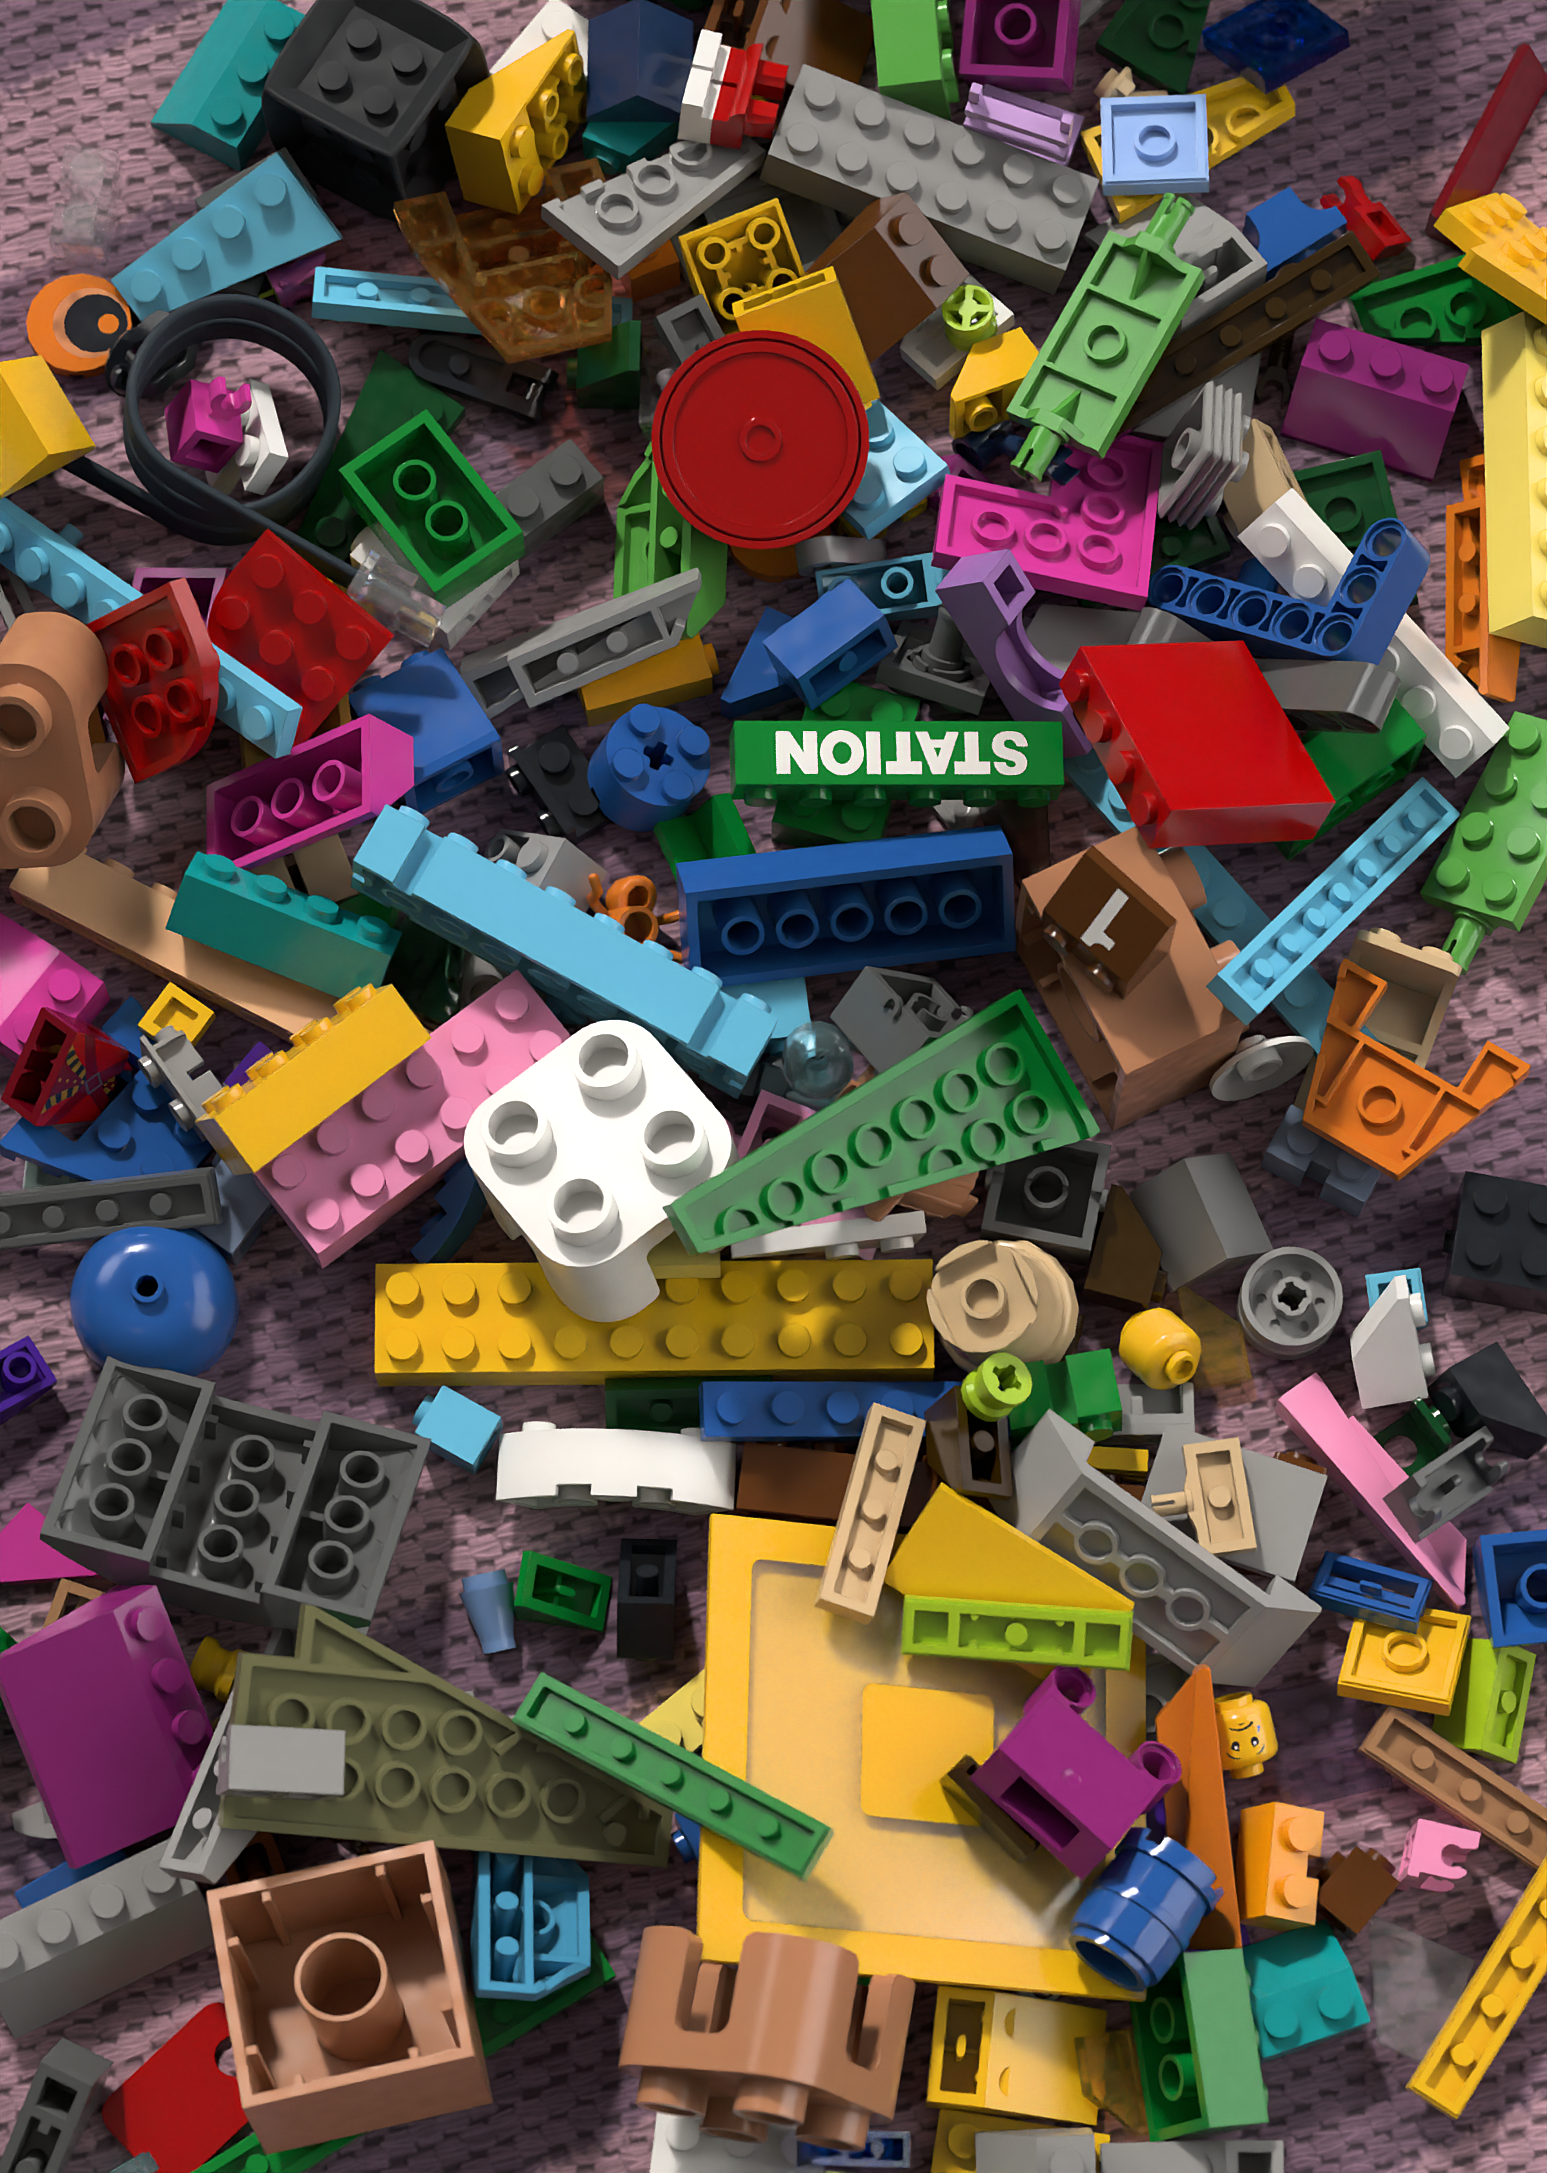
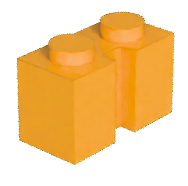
M1279 1802L1241 1810L1235 1868V1888L1240 1924L1279 1932L1315 1925L1319 1880L1306 1876L1308 1860L1321 1857L1324 1812Z

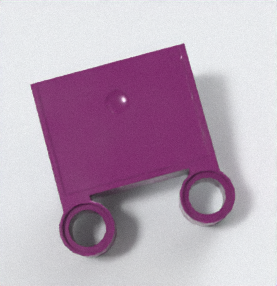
M1057 1666L1026 1699L1023 1705L1024 1716L970 1777V1780L1077 1877L1083 1880L1114 1848L1139 1815L1149 1812L1179 1781L1182 1769L1174 1752L1164 1744L1156 1741H1146L1128 1759L1081 1718V1715L1093 1704L1096 1698V1688L1090 1677L1078 1667Z

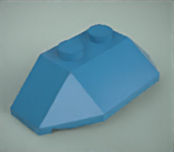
M474 1850L470 1898V1988L476 1996L536 2001L589 1974L591 1967L589 1876L574 1859Z

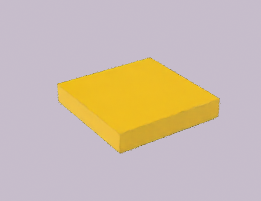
M1426 1608L1423 1617L1419 1619V1627L1416 1634L1354 1618L1337 1683V1695L1449 1716L1470 1632L1471 1616Z

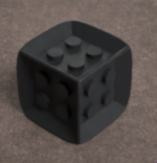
M316 0L274 62L262 92L261 105L276 151H279L286 147L303 175L379 217L392 222L410 225L432 204L456 170L445 129L446 122L468 90L490 77L486 57L480 43L460 24L420 0Z

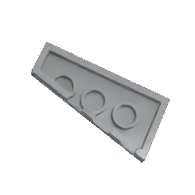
M745 134L741 149L683 140L670 146L669 153L653 161H647L643 158L628 165L625 174L603 183L600 179H597L580 187L579 195L564 202L556 198L543 204L541 207V219L618 280L761 167L765 162L766 150Z

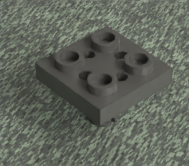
M943 603L940 604L934 630L902 620L894 636L898 647L882 658L875 682L887 685L891 691L902 696H920L939 702L943 708L954 713L963 714L969 712L978 715L990 692L992 683Z

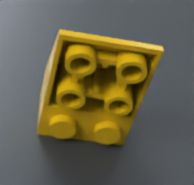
M565 30L470 88L446 122L445 129L464 200L519 215L530 198L540 191L544 177L555 161L562 158L569 140L580 124L586 122L587 82L583 69L584 61L579 52L575 31Z
M778 198L678 237L694 297L700 294L703 295L725 336L740 332L734 317L732 303L799 279L805 273Z
M938 1985L925 2107L1096 2126L1107 2010L997 1991Z

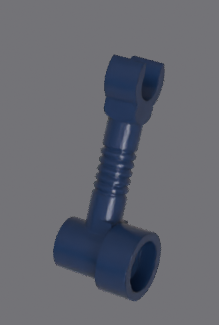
M1008 419L994 424L983 431H971L960 438L953 439L951 444L955 454H959L981 472L1002 453L1016 458L1026 439L1014 435L1015 429ZM1060 445L1044 475H1047L1052 481H1056L1061 486L1066 485L1080 472L1079 469L1071 467L1065 462L1074 452L1068 447Z

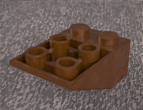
M714 0L704 30L722 34L721 45L747 51L750 45L760 43L763 44L761 60L788 65L787 83L783 96L787 100L790 99L803 64L859 85L874 41L873 18L839 0Z

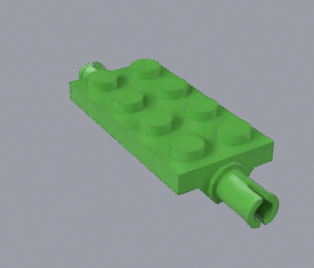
M1165 193L1145 232L1139 231L1136 236L1127 238L1113 231H1108L1006 410L1011 420L1032 429L1016 458L1009 465L1010 469L1018 476L1026 479L1028 474H1030V482L1039 484L1060 445L1068 444L1097 458H1104L1205 280L1202 269L1182 261L1175 255V249L1173 248L1190 216L1195 212L1194 206L1186 199L1179 196L1175 203L1173 202L1176 197L1175 194Z
M1517 711L1514 712L1508 726L1510 728L1497 744L1420 892L1425 902L1446 909L1453 914L1455 923L1441 950L1449 953L1453 957V962L1462 967L1460 975L1467 974L1468 967L1485 935L1490 936L1493 930L1500 926L1520 931L1547 879V720Z

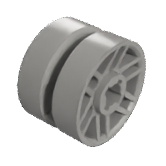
M1282 1247L1267 1252L1249 1268L1238 1295L1236 1316L1243 1336L1253 1348L1271 1358L1295 1360L1311 1355L1329 1339L1341 1313L1343 1291L1340 1279L1334 1268L1323 1257L1308 1249ZM1288 1297V1301L1298 1305L1297 1310L1291 1311L1290 1306L1280 1302L1281 1298Z

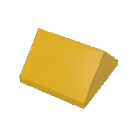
M42 355L0 362V499L96 448Z

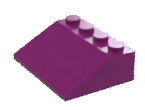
M156 1585L115 1586L0 1653V1696L70 1869H77L177 1824L214 1732Z

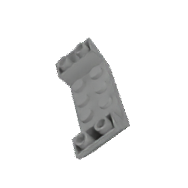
M1048 1409L1010 1455L1013 1497L1008 1501L988 1498L998 1517L1133 1601L1132 1633L1188 1674L1192 1675V1671L1197 1665L1207 1664L1211 1670L1212 1683L1255 1687L1321 1613L1322 1607L1278 1575L1272 1579L1263 1591L1086 1463L1095 1442Z

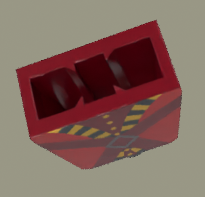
M42 1007L0 1100L35 1126L96 1120L105 1110L112 1092L122 1091L132 1079V1069L127 1062L129 1057L128 1050L94 1025L48 1007Z

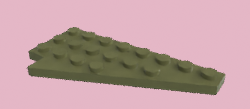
M301 1603L294 1657L238 1652L229 1725L344 1730L343 1795L332 1801L221 1796L218 1826L231 1829L409 1845L434 1840L436 1847L667 1868L673 1811L516 1727L512 1722V1718L310 1604Z

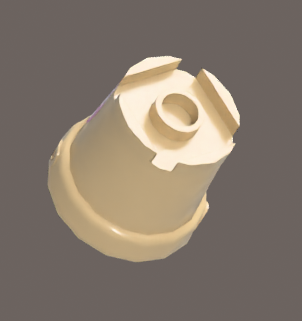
M978 1240L959 1245L944 1256L935 1268L937 1274L932 1281V1288H928L926 1299L931 1321L937 1328L939 1340L956 1365L968 1373L978 1368L986 1358L997 1352L1014 1355L1023 1363L1043 1360L1044 1365L1058 1363L1075 1337L1079 1306L1073 1281L1055 1257L1029 1241L996 1240L991 1242Z

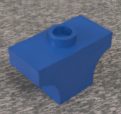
M1289 186L1246 213L1242 234L1268 263L1266 282L1275 278L1277 272L1283 266L1290 263H1299L1343 236L1347 220L1336 206L1323 210L1306 206Z

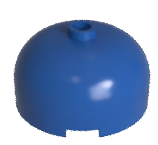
M139 1226L111 1233L95 1242L86 1252L72 1281L70 1312L73 1327L81 1345L99 1369H103L107 1356L123 1363L135 1366L162 1368L195 1377L204 1370H209L228 1348L237 1327L239 1296L233 1274L225 1257L201 1233L193 1228L174 1230L171 1228ZM158 1287V1289H157V1291H156V1293H155L154 1295H152V1296H150V1297H143V1296H141V1295H145V1294L151 1293L152 1291H154V1290Z

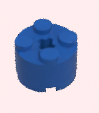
M645 703L634 706L631 711L622 715L614 723L590 759L587 780L590 790L593 787L600 800L599 808L614 823L638 832L654 831L653 827L659 821H669L681 817L708 779L710 772L709 737L702 728L694 726L688 719L675 711Z

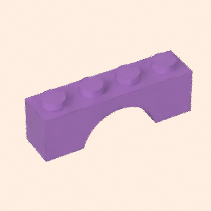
M1004 549L961 557L935 591L1013 720L1062 722L1063 758L1087 755L1093 746L1087 739L1081 724L1059 686L1065 672L1044 659L1033 647L1024 631L1022 610L1035 594V590L1011 550Z

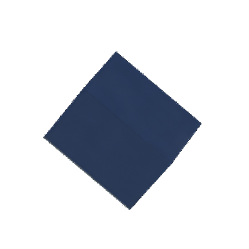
M633 0L588 20L586 121L680 122L682 101L693 63V21L646 0Z

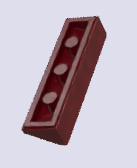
M1522 43L1515 51L1430 211L1425 228L1426 236L1455 250H1460V248L1433 225L1445 209L1491 194L1547 88V73L1529 45Z

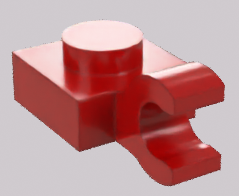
M1352 175L1339 177L1336 181L1345 192L1344 203L1334 193L1323 195L1319 199L1323 209L1336 206L1341 214L1345 216L1344 218L1347 220L1346 228L1348 231L1352 230L1373 261L1399 255L1412 242V239L1381 201L1372 203L1365 194L1361 182Z

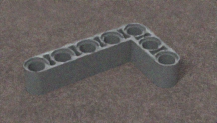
M1144 607L1127 644L1213 641L1170 613L1156 608ZM1254 658L1294 730L1378 734L1382 730L1401 684V680L1397 675L1383 667L1368 662Z

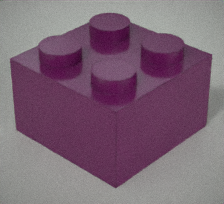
M966 0L959 75L969 88H971L974 82L983 85V89L985 84L1003 90L1073 93L1081 0Z

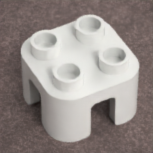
M622 1020L597 1022L575 1033L486 1099L472 1114L464 1135V1150L467 1160L500 1227L511 1240L516 1239L522 1234L533 1249L550 1286L563 1303L580 1317L597 1322H614L626 1319L644 1309L657 1298L660 1289L647 1261V1255L656 1244L675 1231L662 1207L740 1160L728 1125L718 1110L650 1032L637 1024ZM725 1247L718 1248L708 1252L710 1254H714L721 1251Z

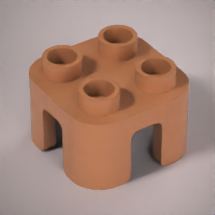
M30 612L20 615L0 643V869L53 867L65 864L76 858L89 843L124 781L125 759L118 742L94 743L91 748L88 732L89 716L109 684V671L105 652L96 635L85 624L71 616L58 612Z
M649 1926L644 1928L618 2069L623 2073L640 2079L636 2098V2105L638 2107L671 2116L700 2118L699 2131L711 2136L747 2143H766L770 2124L797 2126L795 2135L797 2140L819 2147L843 2151H863L868 2125H886L893 2122L916 1986L914 1980L902 1974L889 1973L887 1975H873L870 1984L867 1986L856 1985L859 1959L853 1951L808 1937L760 1931L752 1932L744 1939L738 1970L722 1964L705 1962L699 1968L703 1942L700 1937L685 1928L677 1926Z

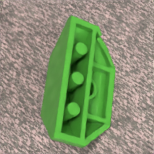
M650 442L644 453L647 458L634 473L617 506L613 599L688 570L698 568L702 575L701 588L687 617L680 641L692 639L725 604L728 544L713 539L699 531L673 506L658 479Z

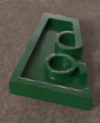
M1125 0L1096 41L1095 52L1122 68L1128 66L1133 75L1158 90H1166L1168 95H1186L1211 0Z
M1381 450L1293 472L1310 508L1353 555L1370 526L1385 518L1398 519ZM1417 592L1409 607L1419 604Z

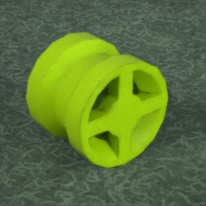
M971 284L959 286L942 304L941 309L946 338L956 349L970 352L974 343L996 336L998 329L994 302L989 292L982 287ZM976 318L977 322L971 325V320Z
M997 1352L986 1358L978 1368L973 1369L965 1377L961 1387L962 1399L968 1410L977 1418L996 1422L1007 1416L1014 1407L1020 1405L1030 1395L1032 1388L1031 1374L1018 1357L1009 1353ZM1000 1384H1001L1002 1388L1004 1389V1391H1001V1390L998 1388Z

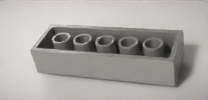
M803 64L759 179L853 217H857L872 200L907 192L956 257L1052 295H1055L1066 271L1099 183V179L806 64Z

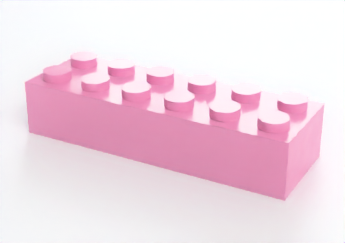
M518 969L429 1034L431 1039L255 1173H252L258 1188L322 1269L442 1180L447 1171L456 1163L467 1158L464 1150V1135L467 1124L475 1110L486 1099L571 1037Z

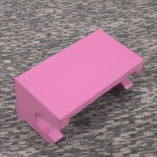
M1419 1818L1406 1835L1397 1878L1401 1883L1396 1889L1407 1891L1410 1887H1415L1436 1893L1451 1891L1455 1886L1448 1880H1457L1466 1875V1870L1458 1866L1451 1867L1452 1863L1466 1862L1468 1853L1471 1850L1478 1849L1481 1833ZM1432 1876L1438 1877V1878H1442V1879H1446V1880H1442V1881H1441V1880H1436V1879L1433 1878Z

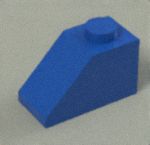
M766 606L720 698L721 716L733 719L798 697L776 673L762 643L781 625L791 621L792 617Z

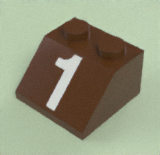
M1093 845L1083 854L1044 907L1041 919V926L1045 929L1042 934L1057 952L1064 956L1071 952L1086 966L1084 972L1097 988L1107 994L1113 990L1123 1000L1169 954L1177 920Z

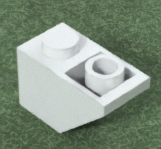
M1406 1275L1395 1276L1350 1335L1352 1361L1362 1409L1412 1401L1417 1397H1421V1399L1428 1398L1426 1377L1436 1376L1431 1344H1419L1416 1327L1426 1326L1421 1293H1409Z

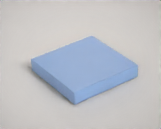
M1206 94L1100 98L1103 196L1165 194L1167 192H1209Z

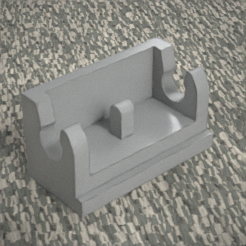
M1185 1382L1175 1388L1163 1391L1149 1388L1146 1384H1117L1122 1406V1431L1113 1432L1111 1437L1097 1441L1094 1445H1160L1167 1423L1195 1432L1193 1383Z
M250 1725L227 1726V1736H221L216 1796L332 1801L342 1796L344 1789L345 1731Z

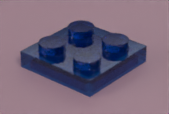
M1256 0L1202 31L1204 48L1264 94H1268L1350 47L1348 30L1308 0Z

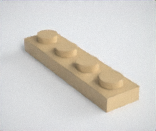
M875 1402L868 1410L814 1607L868 1625L874 1617L926 1420Z

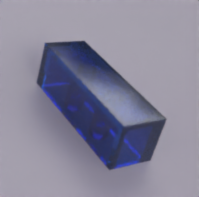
M867 2130L863 2151L835 2150L797 2140V2167L884 2171L909 2169L910 2132Z

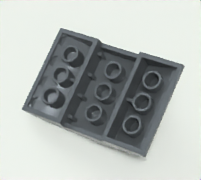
M107 1356L40 1531V1540L65 1557L122 1586L156 1585L163 1602L201 1614L259 1626L298 1630L300 1605L302 1603L313 1605L352 1628L370 1627L432 1439L323 1411L320 1422L307 1420L216 1396V1382L162 1368L135 1366Z

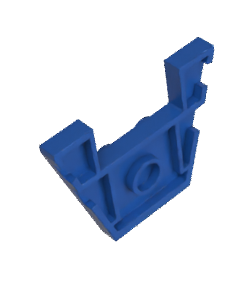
M131 995L100 1030L128 1050L129 1057L127 1061L140 1071L78 1141L72 1142L51 1125L35 1126L23 1116L0 1140V1155L12 1161H15L17 1157L41 1166V1171L58 1178L65 1175L81 1182L197 1169L205 1163L215 1149L207 1139L202 1142L193 1128L187 1132L181 1128L168 1106L173 1099L162 1084L154 1088L141 1071L137 1060L142 1058L140 1037L145 1034L139 1031L138 1023L146 1012ZM145 1035L152 1046L157 1043Z

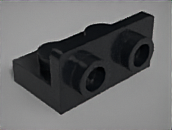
M563 724L522 750L517 744L507 750L510 765L505 770L507 778L520 797L523 798L530 794L540 808L535 813V817L547 836L566 838L575 846L613 822L599 808L600 800L594 788L592 787L590 790L587 780L589 762Z

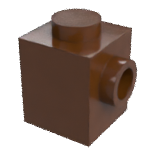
M1355 1846L1347 1857L1337 1850L1316 1876L1324 1883L1317 1894L1316 1911L1353 1941L1401 1883L1392 1876L1396 1868L1388 1859L1373 1848H1369L1365 1853L1358 1846Z

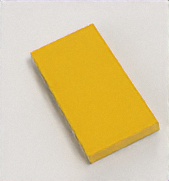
M942 1482L888 1563L883 1582L904 1595L1132 1611L1134 1608V1602L965 1496L958 1494ZM1015 1663L1042 1681L1057 1667L1054 1665ZM1078 1667L1082 1671H1084L1088 1676L1093 1670V1668Z

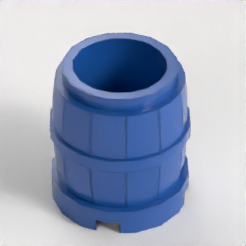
M1130 1827L1114 1850L1116 1856L1101 1875L1095 1878L1086 1891L1087 1895L1069 1925L1071 1935L1068 1938L1072 1950L1092 1970L1112 1983L1133 1992H1143L1146 1987L1155 1986L1178 1956L1184 1953L1189 1946V1940L1203 1916H1208L1224 1894L1223 1887L1215 1890L1212 1889L1211 1885L1217 1877L1196 1855L1168 1837H1165L1161 1845L1146 1840L1145 1838L1151 1830L1144 1827Z

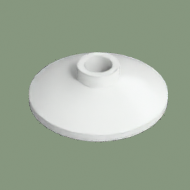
M1264 1035L1248 1037L1238 1044L1236 1054L1228 1059L1212 1076L1209 1083L1210 1090L1216 1099L1236 1101L1274 1089L1293 1078L1307 1066L1313 1056V1047L1308 1039L1300 1036L1276 1037L1267 1040Z

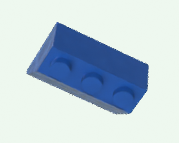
M1547 1529L1480 1535L1472 1547L1479 1606L1492 1649L1547 1644Z

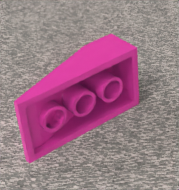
M0 913V1053L16 1064L42 1007H48L91 1024L110 1001V996L105 983L56 947Z

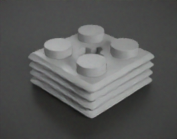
M1213 380L1206 383L1163 443L1158 493V515L1160 519L1167 516L1170 523L1177 520L1179 527L1186 524L1188 530L1195 528L1204 516L1211 518L1216 514L1223 498V489L1228 482L1237 483L1244 475L1249 461V453L1242 451V442L1250 427V417L1244 415V397L1242 392L1234 395L1233 389L1225 391L1223 384L1215 387Z

